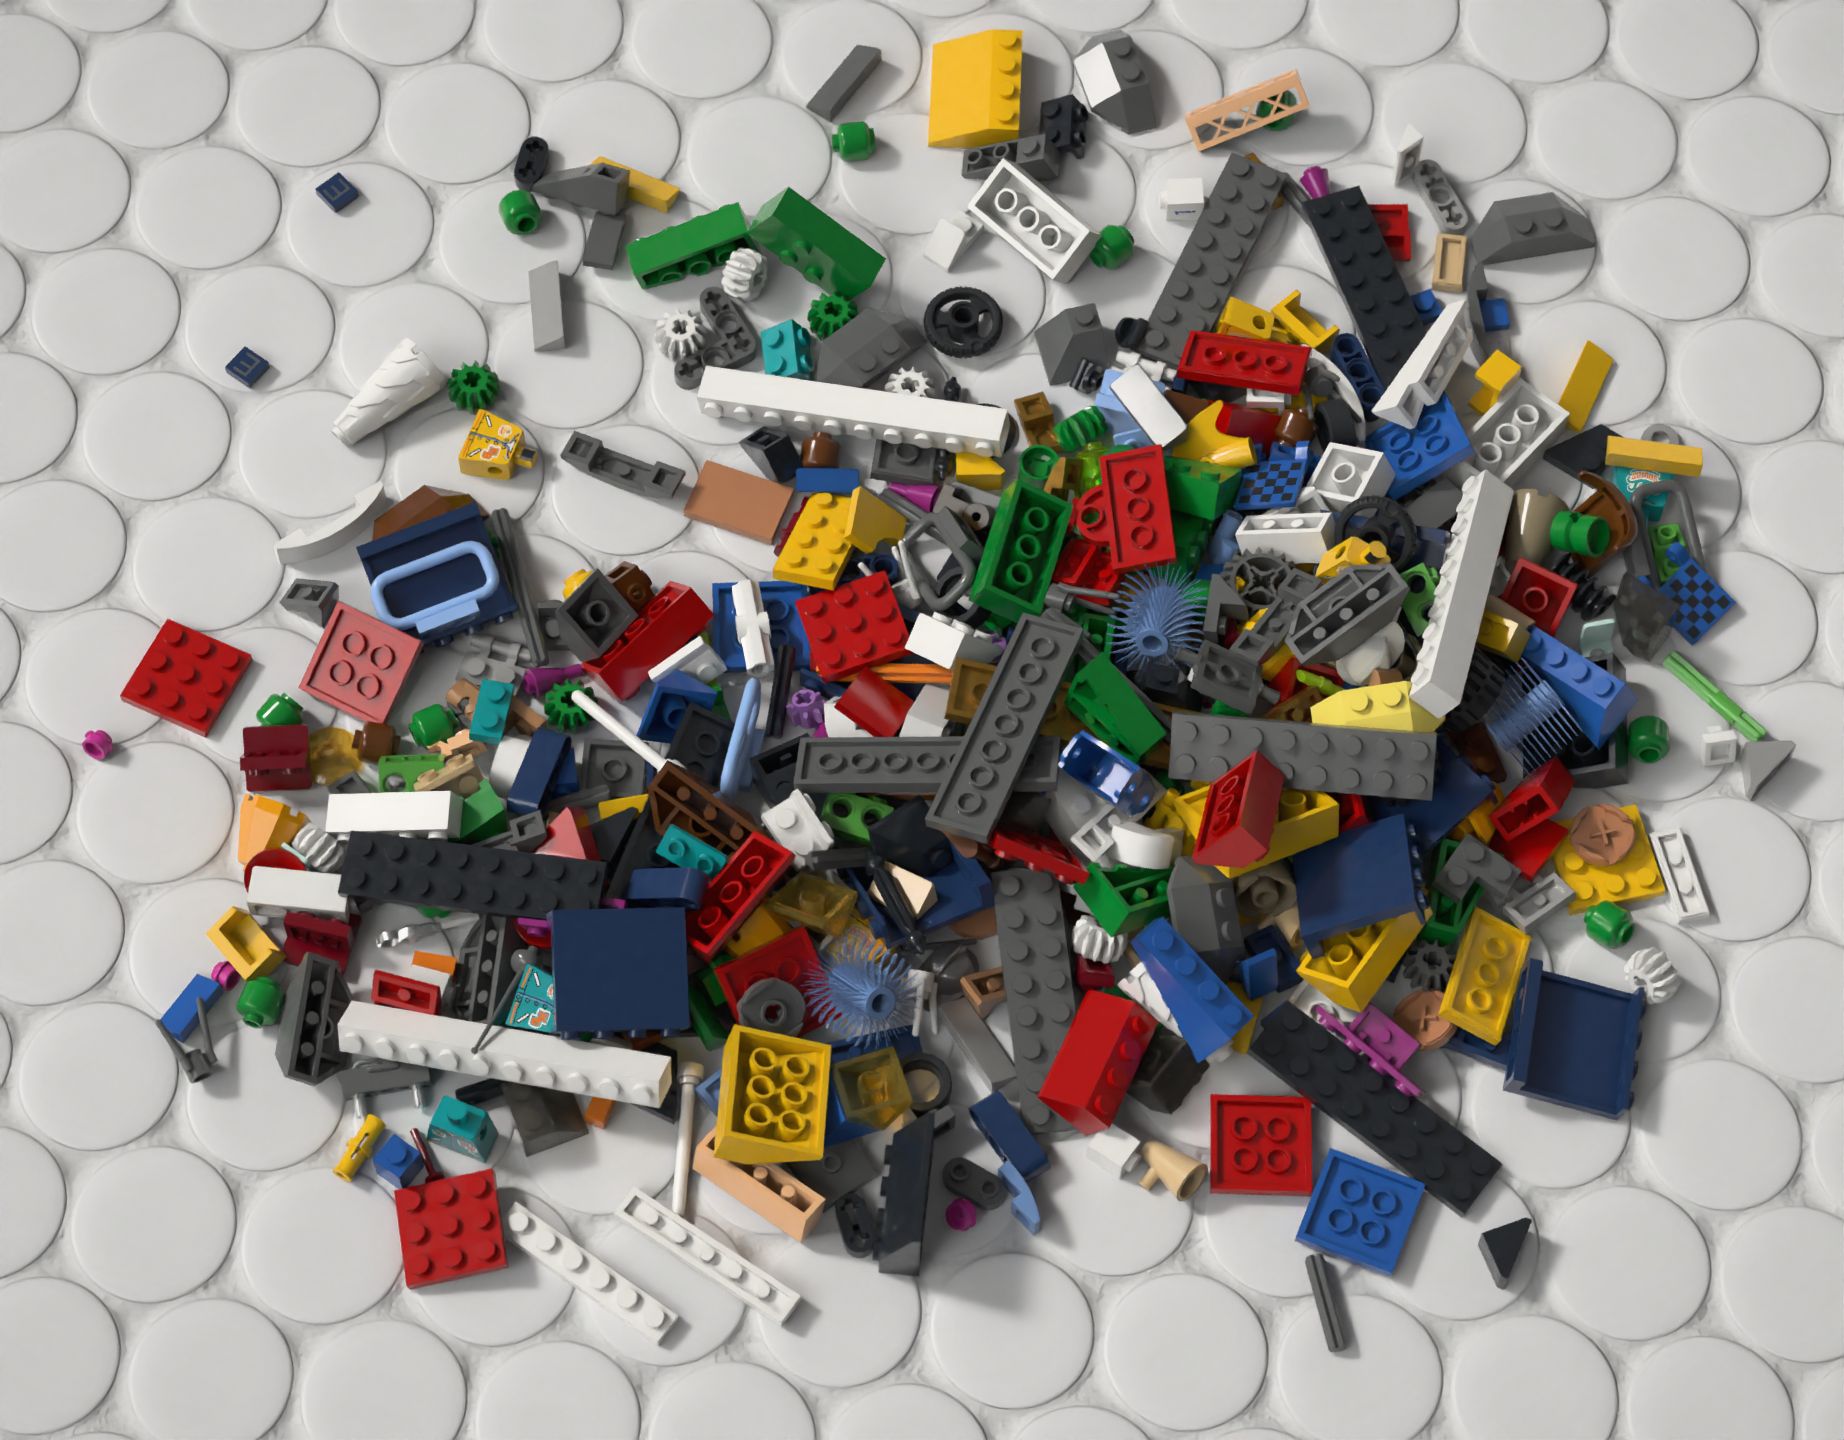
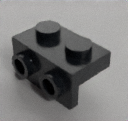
M1073 94L1041 102L1039 135L1046 133L1060 154L1071 152L1077 159L1084 158V149L1087 145L1085 134L1086 121H1088L1086 106L1081 104Z

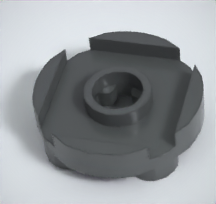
M776 977L763 979L751 985L737 1004L741 1026L796 1037L803 1026L802 1020L806 1008L801 993L788 982ZM778 1004L779 1009L776 1011L778 1017L774 1020L770 1017L765 1019L766 1008L769 1005L776 1006Z

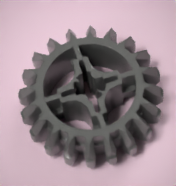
M1260 547L1256 549L1255 554H1252L1246 548L1243 551V557L1235 554L1232 557V563L1226 562L1223 572L1220 574L1222 579L1246 604L1249 619L1259 610L1269 608L1277 598V586L1295 568L1294 561L1285 563L1286 556L1284 553L1278 557L1274 556L1273 548L1268 551V554L1262 553ZM1239 579L1244 581L1245 586L1244 592L1241 594L1238 593L1235 586ZM1235 619L1237 625L1240 624V623L1243 622V621H1248V620H1237V619Z

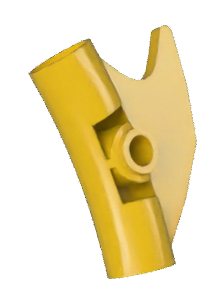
M1222 400L1216 401L1187 423L1188 433L1186 442L1175 446L1171 454L1174 457L1239 469L1257 464L1255 448L1250 437L1239 438L1229 436L1217 429L1216 420L1223 407Z

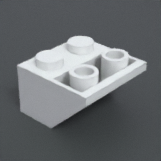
M934 612L932 617L919 613L905 646V649L950 670L954 669L956 657L987 664L999 656L1003 650V647L992 643L993 636L977 629L975 634H973L975 629L971 628L972 626L956 619L950 624L951 618Z

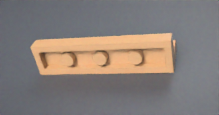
M1296 68L1185 114V121L1196 148L1200 152L1310 107V103ZM1296 87L1301 103L1290 107L1279 102L1284 91ZM1278 94L1276 100L1269 98ZM1262 100L1274 105L1270 115L1264 118L1251 113L1255 103ZM1250 106L1248 112L1242 110V108ZM1277 106L1283 109L1275 113ZM1232 112L1246 116L1242 126L1237 129L1223 125L1227 115ZM1222 117L1220 123L1213 121L1215 119ZM1249 118L1256 120L1247 124ZM1205 123L1218 127L1214 138L1201 142L1196 127ZM1221 129L1227 131V133L1219 135Z

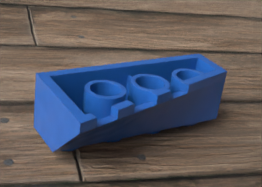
M1531 625L1527 630L1530 633V638L1521 657L1542 681L1545 680L1565 704L1564 707L1568 713L1574 718L1597 749L1600 750L1639 699L1625 682L1539 628Z
M1163 917L1154 919L1131 941L1151 980L1154 981L1162 995L1161 998L1164 1004L1169 1008L1178 1024L1177 1027L1189 1044L1197 1064L1229 1041L1254 1017Z

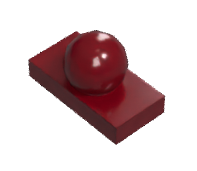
M1072 945L1071 954L1076 967L1073 974V982L1077 989L1086 994L1089 990L1099 991L1102 987L1113 988L1115 975L1110 961L1105 964L1102 961L1094 962L1093 959L1083 958L1082 954L1076 953L1073 950L1074 946Z

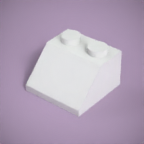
M1330 442L1306 487L1315 486L1329 510L1341 513L1348 504L1358 498L1372 495L1384 497L1396 474L1384 452ZM1364 509L1354 515L1371 518L1375 515L1377 509Z

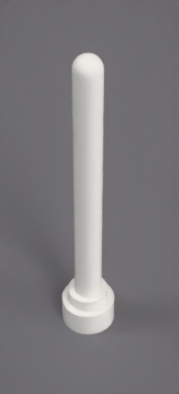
M576 690L572 693L571 698L573 702L657 769V773L667 760L687 769L677 760L663 758L582 691Z
M694 1062L679 1063L676 1076L679 1086L682 1087L671 1211L682 1218L685 1216L695 1088L703 1081L704 1066Z

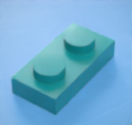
M482 679L469 731V740L500 745L514 694V684Z

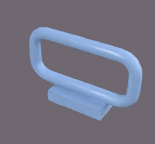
M466 541L383 572L373 581L370 594L378 618L381 621L401 631L416 626L421 640L481 618L477 603L486 600L494 594L500 579L493 557L487 547L480 542ZM472 553L480 559L487 578L486 584L483 587L403 618H395L391 615L383 595L386 585L465 554Z
M757 678L749 679L745 686L722 770L720 792L732 801L735 800L738 790L751 791L753 778L749 758L761 753L765 739V730L755 728L761 704V683Z

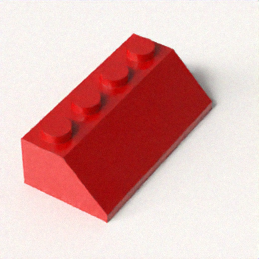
M669 581L655 594L654 598L636 612L639 616L599 658L580 664L582 671L613 699L623 702L633 698L640 691L639 686L647 678L651 679L648 671L686 646L685 643L693 635L696 636L705 631L709 626L708 621L715 616L691 587Z
M1258 750L1210 784L1192 860L1196 864L1245 868L1253 861H1261L1268 854L1271 835L1274 832V821L1278 813V803L1283 792L1282 785L1285 775Z
M754 831L710 882L701 909L685 912L686 946L688 952L705 963L710 964L756 908L762 904L778 882L784 878L785 874L794 865L796 855Z
M1095 990L1087 991L1037 1098L1085 1136L1109 1129L1159 1021L1134 1001Z

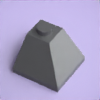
M1095 303L1064 309L1034 331L1050 386L1071 382L1081 357L1101 366L1103 375L1105 370L1109 369L1103 328Z
M598 568L555 611L562 641L581 662L599 658L639 616Z

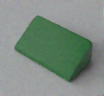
M688 985L689 1014L692 1017L693 1027L707 1051L709 1050L710 1052L724 1045L729 1036L701 989L697 986Z

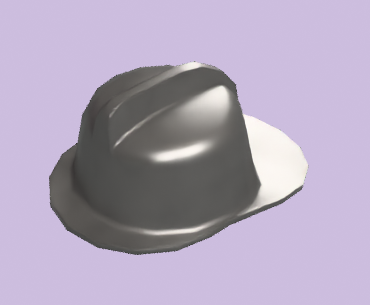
M944 944L936 948L917 970L935 973L934 982L938 983L936 992L937 1012L940 1005L960 999L963 996L960 983L961 978L978 973L980 965L977 957L963 944ZM928 995V1000L923 999L922 1009L930 1012Z

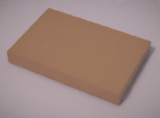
M706 460L683 513L685 517L772 545L794 495V488Z

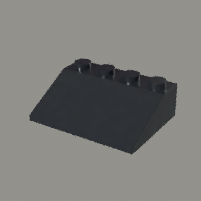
M1613 652L1585 657L1626 683V668ZM1524 668L1531 679L1537 685L1540 684L1534 674L1528 668ZM1522 672V679L1531 689H1534V685ZM1522 682V689L1526 692V694L1529 693L1530 691ZM1562 708L1558 711L1567 720L1576 734L1573 733L1557 713H1554L1553 716L1572 740L1555 723L1552 717H1549L1548 720L1567 745L1546 721L1542 724L1560 747L1551 739L1541 725L1537 728L1555 752L1536 730H1533L1532 733L1548 754L1530 734L1526 737L1544 760L1525 738L1523 739V744L1540 766L1557 756L1575 781L1572 788L1599 789L1629 784L1627 715L1600 750L1575 725ZM1523 747V755L1534 769L1538 768L1537 762ZM1523 758V766L1530 773L1534 769ZM1523 768V779H1524V778L1528 775V773H1527V772L1525 771V769Z
M928 1112L893 1134L892 1145L886 1144L884 1165H890L889 1177L882 1176L880 1196L886 1197L885 1208H878L876 1228L882 1229L881 1240H874L872 1259L879 1261V1273L919 1277L934 1150L935 1113Z

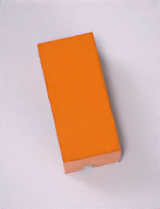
M415 951L412 964L448 973L451 976L452 983H455L458 970V960L456 957Z
M593 1096L584 1115L585 1123L590 1125L593 1123L595 1127L604 1130L616 1100Z

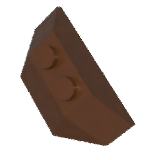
M423 485L374 520L372 541L476 501L470 494ZM477 503L484 522L489 518V515Z
M668 760L647 787L655 829L663 836L670 825L674 824L727 855V861L733 857L754 831L773 840L771 835L750 813L697 774Z

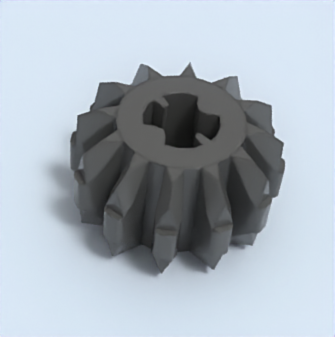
M1423 938L1419 943V947L1413 944L1409 947V955L1404 956L1402 964L1406 967L1403 971L1404 978L1412 979L1410 982L1411 989L1420 985L1423 992L1426 993L1429 988L1439 991L1442 990V987L1447 988L1457 956L1449 955L1451 951L1450 944L1441 948L1439 947L1438 938L1433 941L1432 945H1429ZM1428 964L1433 965V969L1427 968Z

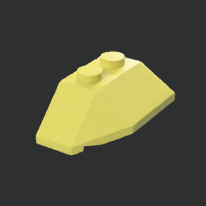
M1410 681L1342 690L1310 707L1313 723L1434 733L1446 718L1444 715L1438 719L1409 697L1412 682Z

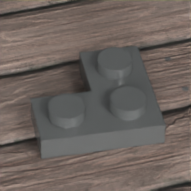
M1467 833L1431 886L1458 904L1473 882L1476 881L1502 900L1521 873V870Z

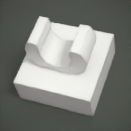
M1720 725L1707 726L1706 731L1708 734L1702 735L1700 759L1703 766L1735 762L1737 737L1734 730L1722 732Z

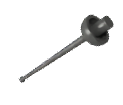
M529 946L527 950L519 949L513 953L511 966L516 975L477 1044L471 1049L472 1054L478 1053L479 1046L520 983L526 965L532 964L543 969V963L539 958L541 952L537 947Z

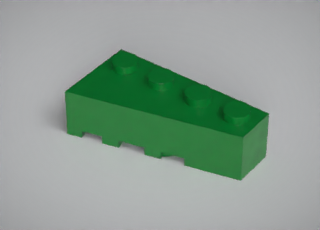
M739 202L724 205L716 211L695 216L690 221L677 226L667 227L662 232L649 237L638 238L633 243L625 245L633 274L643 290L681 281L683 275L688 273L697 275V277L709 274L708 270L710 268L721 265L726 266V261L730 260L731 253L733 251L736 252L740 247L749 248L761 253L758 242L747 234L751 224Z
M1118 444L1104 452L1103 455L1133 450L1134 448L1129 445ZM1164 455L1171 509L1215 520L1224 514L1226 510L1234 507L1243 469ZM1101 471L1098 485H1102Z

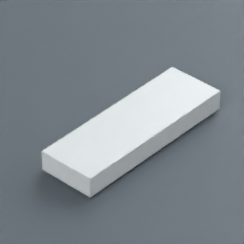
M1681 827L1649 833L1648 840L1677 925L1709 918L1711 913Z

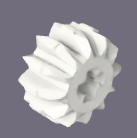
M740 247L736 252L733 251L730 260L726 261L725 270L722 271L724 274L722 279L724 292L742 301H751L754 297H758L760 289L765 287V279L768 278L766 272L769 269V264L766 263V256L749 248Z
M678 308L675 311V315L665 312L664 320L657 321L656 333L654 334L655 342L659 345L661 354L668 353L671 361L676 356L684 359L686 355H692L697 353L698 350L704 349L707 330L703 325L701 317H693L690 309L685 314H681Z
M915 366L909 372H906L901 367L898 375L891 373L889 383H886L884 386L885 392L936 399L933 378H928L926 370L916 373Z
M308 822L299 830L291 842L292 848L304 856L321 873L333 874L344 864L346 850L315 823Z
M1092 914L1090 916L1081 915L1071 934V944L1074 946L1073 950L1076 953L1082 954L1083 958L1093 959L1094 962L1102 961L1105 964L1109 961H1118L1123 955L1124 950H1126L1128 943V932L1111 938Z
M1654 946L1649 949L1638 950L1631 955L1628 963L1623 967L1627 974L1624 979L1630 983L1631 990L1636 991L1639 987H1643V999L1650 1005L1655 1002L1660 1004L1662 1001L1668 1000L1681 984L1677 977L1680 973L1672 965L1674 961H1669L1666 953H1659Z

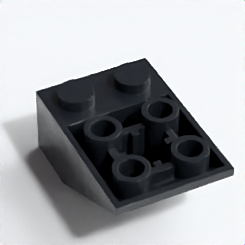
M808 733L749 758L753 782L770 809L788 799L794 791L793 782L800 738H811ZM801 793L802 795L807 794L816 807L814 813L820 819L828 793ZM833 805V813L837 817H848V810L844 805Z

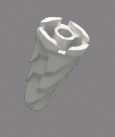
M409 338L403 339L388 355L377 371L361 387L360 392L350 401L343 413L333 422L335 428L331 432L341 444L344 445L347 442L351 445L368 433L377 430L387 422L398 418L418 403L430 398L447 385L440 370L423 350L415 354L412 349L416 344Z
M1140 962L1129 972L1131 975L1127 979L1123 978L1119 982V988L1187 1043L1177 1027L1178 1024L1169 1008L1164 1004L1156 984L1151 980L1144 965ZM1232 1038L1206 1059L1211 1063L1216 1060L1219 1064L1226 1060L1234 1052V1049L1231 1047L1234 1043Z

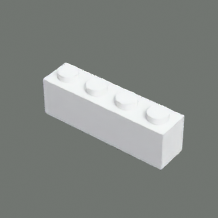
M452 791L329 794L326 833L342 845H348L351 830L447 842L448 838H460L463 799Z

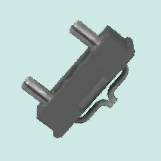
M377 1057L357 1061L352 1069L337 1073L338 1080L342 1084L345 1101L353 1100L357 1119H361L359 1098L364 1119L367 1117L365 1097L412 1090L414 1108L419 1109L416 1089L418 1088L421 1108H424L426 1104L423 1087L432 1086L429 1071L431 1067L396 1061L358 1068L360 1065L379 1061L380 1058Z

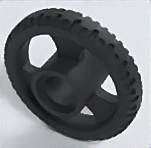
M967 286L954 287V289L950 288L946 289L945 292H940L930 301L924 314V331L927 339L938 351L955 358L962 359V357H965L966 359L986 353L997 343L1003 329V315L994 298L980 289H973ZM970 300V302H956L950 307L948 313H945L940 310V308H942L944 305L952 301ZM989 312L993 324L989 334L983 338L978 335L979 315ZM959 321H967L968 323L962 324ZM947 327L950 338L955 342L964 344H954L945 340L939 335L937 329Z
M1372 495L1358 498L1343 509L1335 524L1334 540L1336 546L1350 537H1358L1370 544L1376 540L1371 538L1369 532H1377L1382 537V541L1379 542L1385 546L1386 554L1391 559L1390 563L1396 571H1399L1409 562L1414 554L1417 545V530L1411 515L1407 513L1408 511L1403 506H1400L1394 500H1390V498ZM1376 508L1379 511V516L1369 518L1362 528L1354 527L1349 523L1350 518L1361 510ZM1398 521L1405 533V545L1402 553L1394 551L1389 545L1395 534L1392 523Z

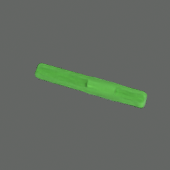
M1672 651L1666 656L1663 666L1749 741H1761L1767 733L1766 729L1680 654Z

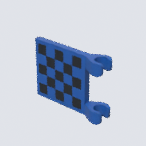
M1310 441L1297 442L1294 460L1266 461V454L1262 453V443L1253 444L1257 456V464L1248 466L1245 469L1234 504L1235 510L1296 507L1308 464L1314 459L1313 450H1309Z
M1675 542L1665 551V556L1681 568L1658 591H1656L1652 583L1645 576L1639 577L1631 585V590L1647 601L1693 646L1736 602L1689 556L1679 542Z

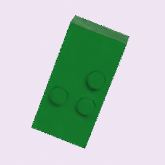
M787 187L762 205L747 231L749 236L777 255L783 264L792 266L803 274V277L808 282L818 285L830 295L835 290L837 297L847 293L849 301L871 287L886 260L885 257L790 187Z
M1017 479L1002 492L968 601L1015 623L1019 622L1023 613L1038 617L1043 608L1074 505L1020 479Z

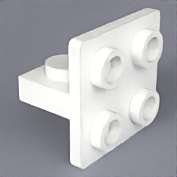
M799 789L794 790L788 799L761 816L762 821L776 842L796 855L793 865L796 872L807 866L805 859L808 858L810 851L831 850L834 844L832 840L834 834L825 821L820 822L814 813L816 807L807 794L802 795Z

